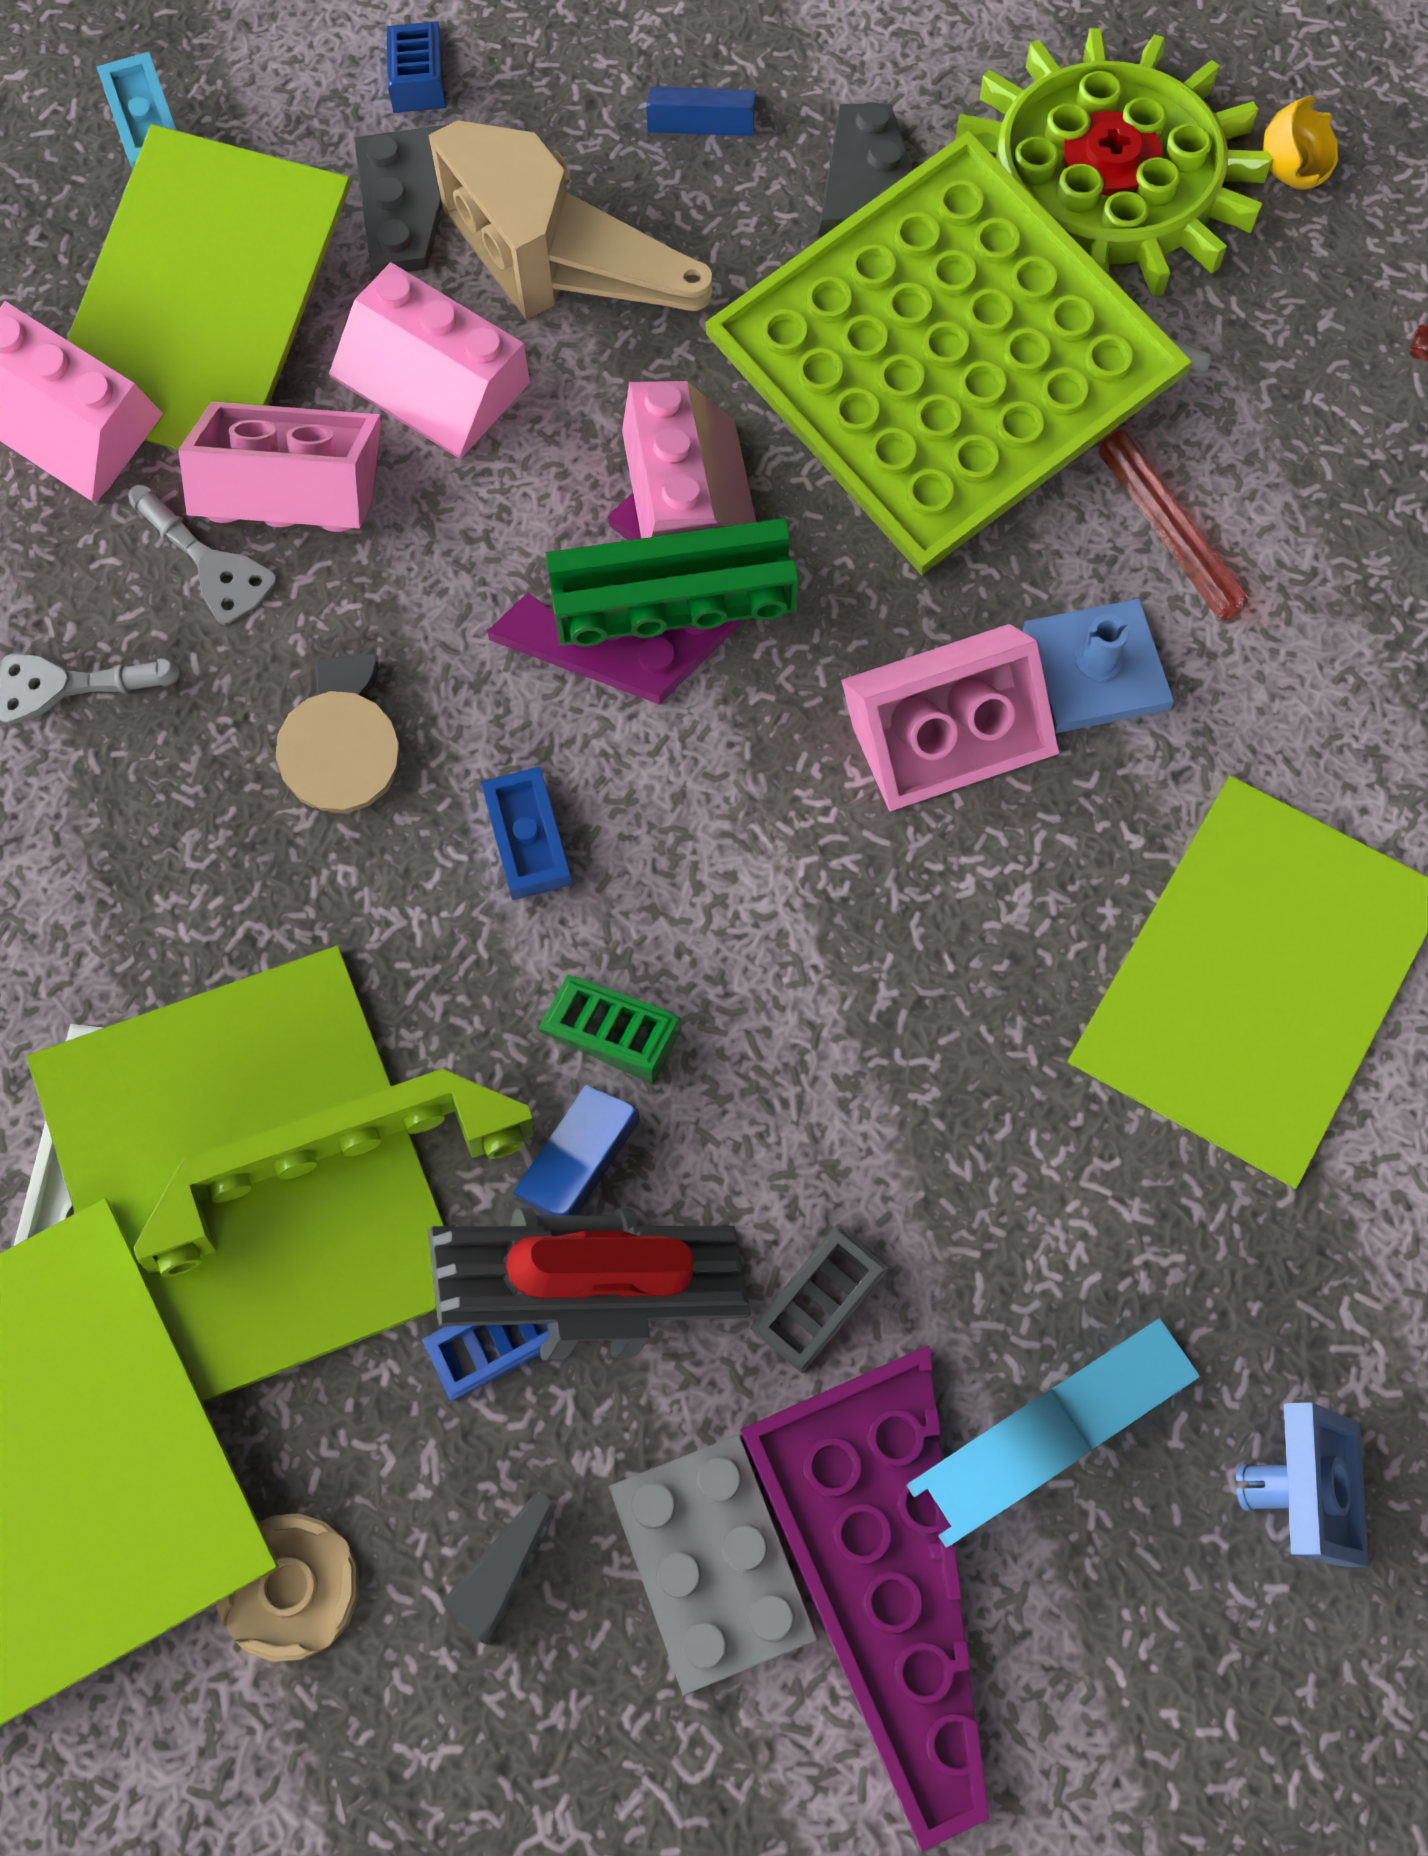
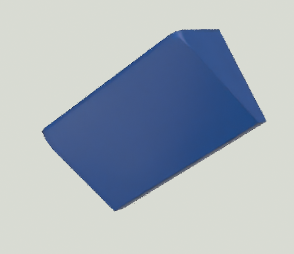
M651 87L646 107L648 132L753 136L756 90Z
M585 1085L513 1194L546 1215H578L640 1121L639 1110L625 1101Z

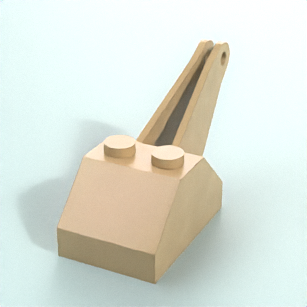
M457 120L429 134L444 212L526 320L554 306L559 290L656 304L688 311L701 310L711 302L713 295L712 272L705 263L670 248L568 193L566 184L570 182V174L564 159L558 151L553 150L550 152L535 132Z

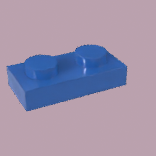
M541 767L481 781L512 901L572 885L570 871Z

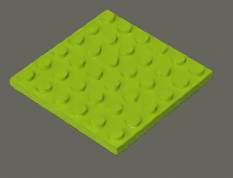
M969 130L705 322L706 335L921 576L1187 375L1192 363L1183 351Z

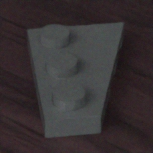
M874 102L840 104L817 237H823L912 172L892 104H878Z
M447 125L354 137L369 260L373 277L378 276L390 262L406 272L428 268L441 218L440 210L442 206L429 134Z

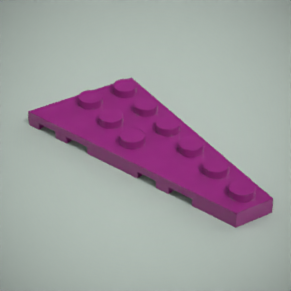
M929 1345L740 1429L742 1438L918 1848L922 1852L989 1820L978 1725L975 1722L969 1674L967 1641H965L960 1603L961 1591L955 1543L946 1548L938 1536L950 1528L951 1525L928 1489L913 1497L906 1486L943 1461Z

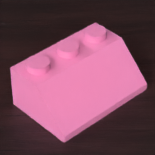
M392 262L354 300L329 372L330 378L459 459L463 458L530 383L525 346L522 341Z
M4 301L0 307V442L93 503H96L117 479L163 413L134 382Z
M688 381L629 382L622 433L641 538L756 522L735 420Z
M211 401L178 450L186 514L207 517L209 520L218 523H228L241 519L264 521L272 527L305 524L318 525L332 532H343L352 528L360 529L373 498L381 429L380 414Z
M1011 624L841 680L854 732L890 812L1059 754L1037 640Z

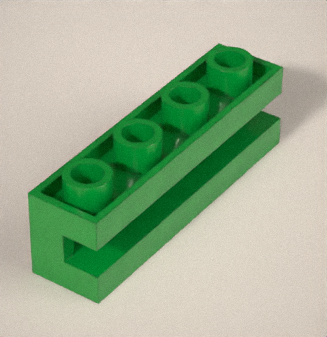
M786 518L545 552L559 645L575 644L587 647L597 645L605 639L632 635L650 638L658 636L666 630L687 627L711 629L728 621L749 618L772 620L785 613L796 612L798 576L794 559L790 560L789 557L790 537Z

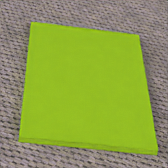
M150 124L67 338L75 346L134 382L163 413L144 441L179 450L211 401L269 406L351 187L352 181L349 176Z
M1229 775L1067 1063L1296 1189L1428 933V877Z

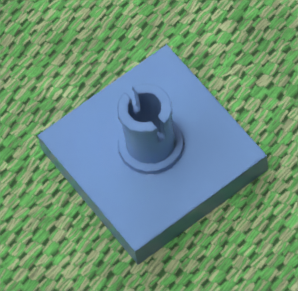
M1140 599L1024 622L1022 631L1037 640L1055 733L1171 710L1174 700Z
M1312 1402L1284 1403L1287 1465L1240 1464L1236 1473L1237 1482H1249V1485L1265 1487L1236 1488L1239 1504L1245 1511L1255 1509H1289L1291 1555L1336 1566L1369 1567L1360 1422Z

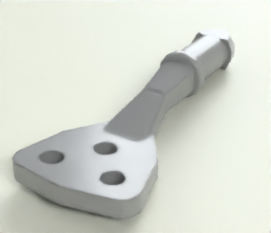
M137 484L129 490L128 497L134 510L140 511L160 531V536L164 540L171 541L192 558L199 570L201 594L218 623L228 625L252 611L276 585L274 573L249 557L212 550L196 540L184 525L185 520L181 516H176L156 496V491L151 487ZM226 575L233 577L229 583H223L221 580ZM253 579L262 580L259 586L250 585ZM226 602L234 603V607L231 610L222 608Z
M9 654L2 659L0 666V720L5 724L14 725L43 715L65 696L89 692H121L128 694L131 690L159 685L168 687L178 681L181 669L173 660L157 659V662L133 666L120 664L116 668L86 673L64 670L40 656ZM17 669H20L18 675L13 676V673ZM37 683H40V686L37 689H34L35 685ZM19 702L18 707L14 710H11V706L14 703Z

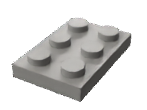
M739 1434L608 1486L683 1696L817 1641Z

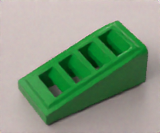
M569 974L538 1028L539 1032L652 1085L682 1030L681 1017L657 1006ZM578 995L587 999V1002L575 1025L570 1027L562 1024ZM599 1006H602L609 1011L597 1034L594 1036L586 1033ZM624 1016L630 1019V1022L619 1043L615 1044L608 1041L620 1017ZM645 1026L651 1029L652 1032L641 1053L631 1050L640 1030Z

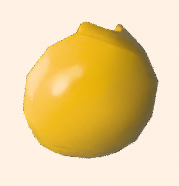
M1312 95L1296 100L1280 110L1273 117L1264 134L1263 151H1269L1272 155V163L1269 170L1278 180L1296 190H1308L1319 186L1329 179L1338 163V141L1330 126L1332 114L1313 110L1311 106L1315 103L1316 97Z

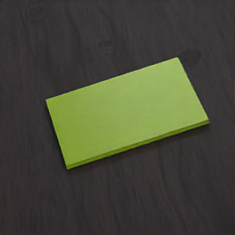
M338 945L26 1055L74 1212L77 1213L104 1198L109 1200L135 1258L136 1255L133 1247L181 1160L391 1087ZM406 1129L380 1138L381 1144L366 1153L346 1157L340 1152L317 1160L316 1168L302 1176L282 1180L275 1175L251 1184L252 1190L249 1193L235 1200L223 1203H214L212 1199L202 1201L201 1204L216 1252L202 1256V1263L193 1270L176 1276L163 1277L160 1272L150 1275L138 1262L203 1403L436 1311L428 1230L431 1226L444 1225L410 1135Z
M106 1198L0 1253L1 1727L280 1568L112 1206Z

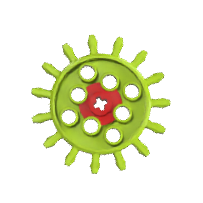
M1090 28L1083 55L1084 63L1064 68L1058 66L1039 39L1030 42L1025 67L1035 82L1023 90L989 69L982 78L979 100L1004 114V120L999 122L960 113L955 139L969 130L990 153L996 154L995 158L1107 274L1109 272V265L1138 263L1153 297L1164 295L1171 273L1165 254L1179 247L1184 248L1211 274L1217 271L1221 266L1227 245L1204 225L1208 222L1209 218H1212L1251 234L1263 204L1222 187L1224 182L1265 183L1272 163V155L1269 151L1228 150L1226 141L1251 133L1258 112L1255 102L1252 101L1214 113L1203 99L1212 92L1220 65L1211 60L1182 83L1176 78L1159 71L1164 53V37L1154 34L1144 48L1140 64L1107 61L1106 43L1101 28ZM1125 217L1130 220H1122L1121 218Z

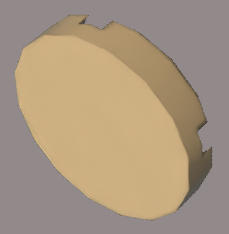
M329 691L307 698L288 714L278 733L276 761L282 779L302 803L312 808L330 811V813L346 814L368 807L388 792L395 779L394 775L400 760V745L393 724L376 703L356 693Z
M300 1513L275 1515L259 1522L281 1568L274 1570L218 1602L216 1608L223 1625L227 1626L229 1634L246 1653L272 1662L305 1660L331 1646L349 1625L359 1599V1566L348 1541L328 1523Z

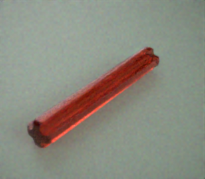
M1118 430L1112 435H1107L1101 441L1099 455L1216 617L1225 621L1240 614L1248 603L1247 595L1126 431Z

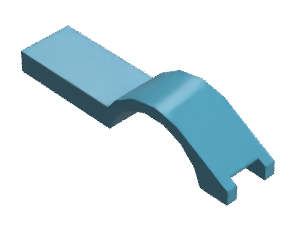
M149 52L96 66L132 171L150 124L176 130Z
M1158 1318L1054 1388L1005 1418L906 1486L913 1497L928 1489L951 1525L950 1528L938 1535L947 1548L1062 1472L1101 1443L1195 1381L1200 1375L1161 1319Z

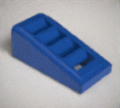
M438 21L387 26V76L393 113L446 108Z
M517 1324L526 1343L515 1348L505 1325H486L501 1356L490 1362L476 1329L484 1325L445 1326L425 1337L422 1341L449 1400L455 1401L541 1357L540 1347L548 1339L549 1330L540 1335L536 1324ZM462 1337L477 1369L465 1376L451 1344L452 1341Z

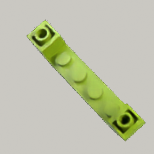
M442 1068L183 1159L133 1247L137 1261L150 1275L160 1272L161 1276L170 1277L193 1270L202 1263V1256L216 1252L201 1204L202 1201L212 1199L214 1203H223L235 1200L249 1193L252 1190L251 1184L275 1175L282 1180L302 1176L316 1168L317 1160L340 1152L346 1157L366 1153L381 1144L380 1138L406 1129L408 1134L428 1131L440 1125L445 1120L444 1115L452 1112L456 1114L471 1158L486 1154L488 1159L508 1156L523 1148L525 1139L533 1137V1117L528 1105Z

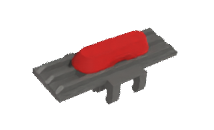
M518 1208L512 1215L510 1226H431L428 1230L439 1326L549 1323L548 1339L540 1347L542 1360L566 1359L578 1341L613 1340L610 1346L613 1358L634 1357L640 1353L650 1338L648 1321L748 1318L751 1315L735 1226H639L637 1216L634 1210L630 1208H618L614 1210L612 1215H536L535 1211L531 1208Z

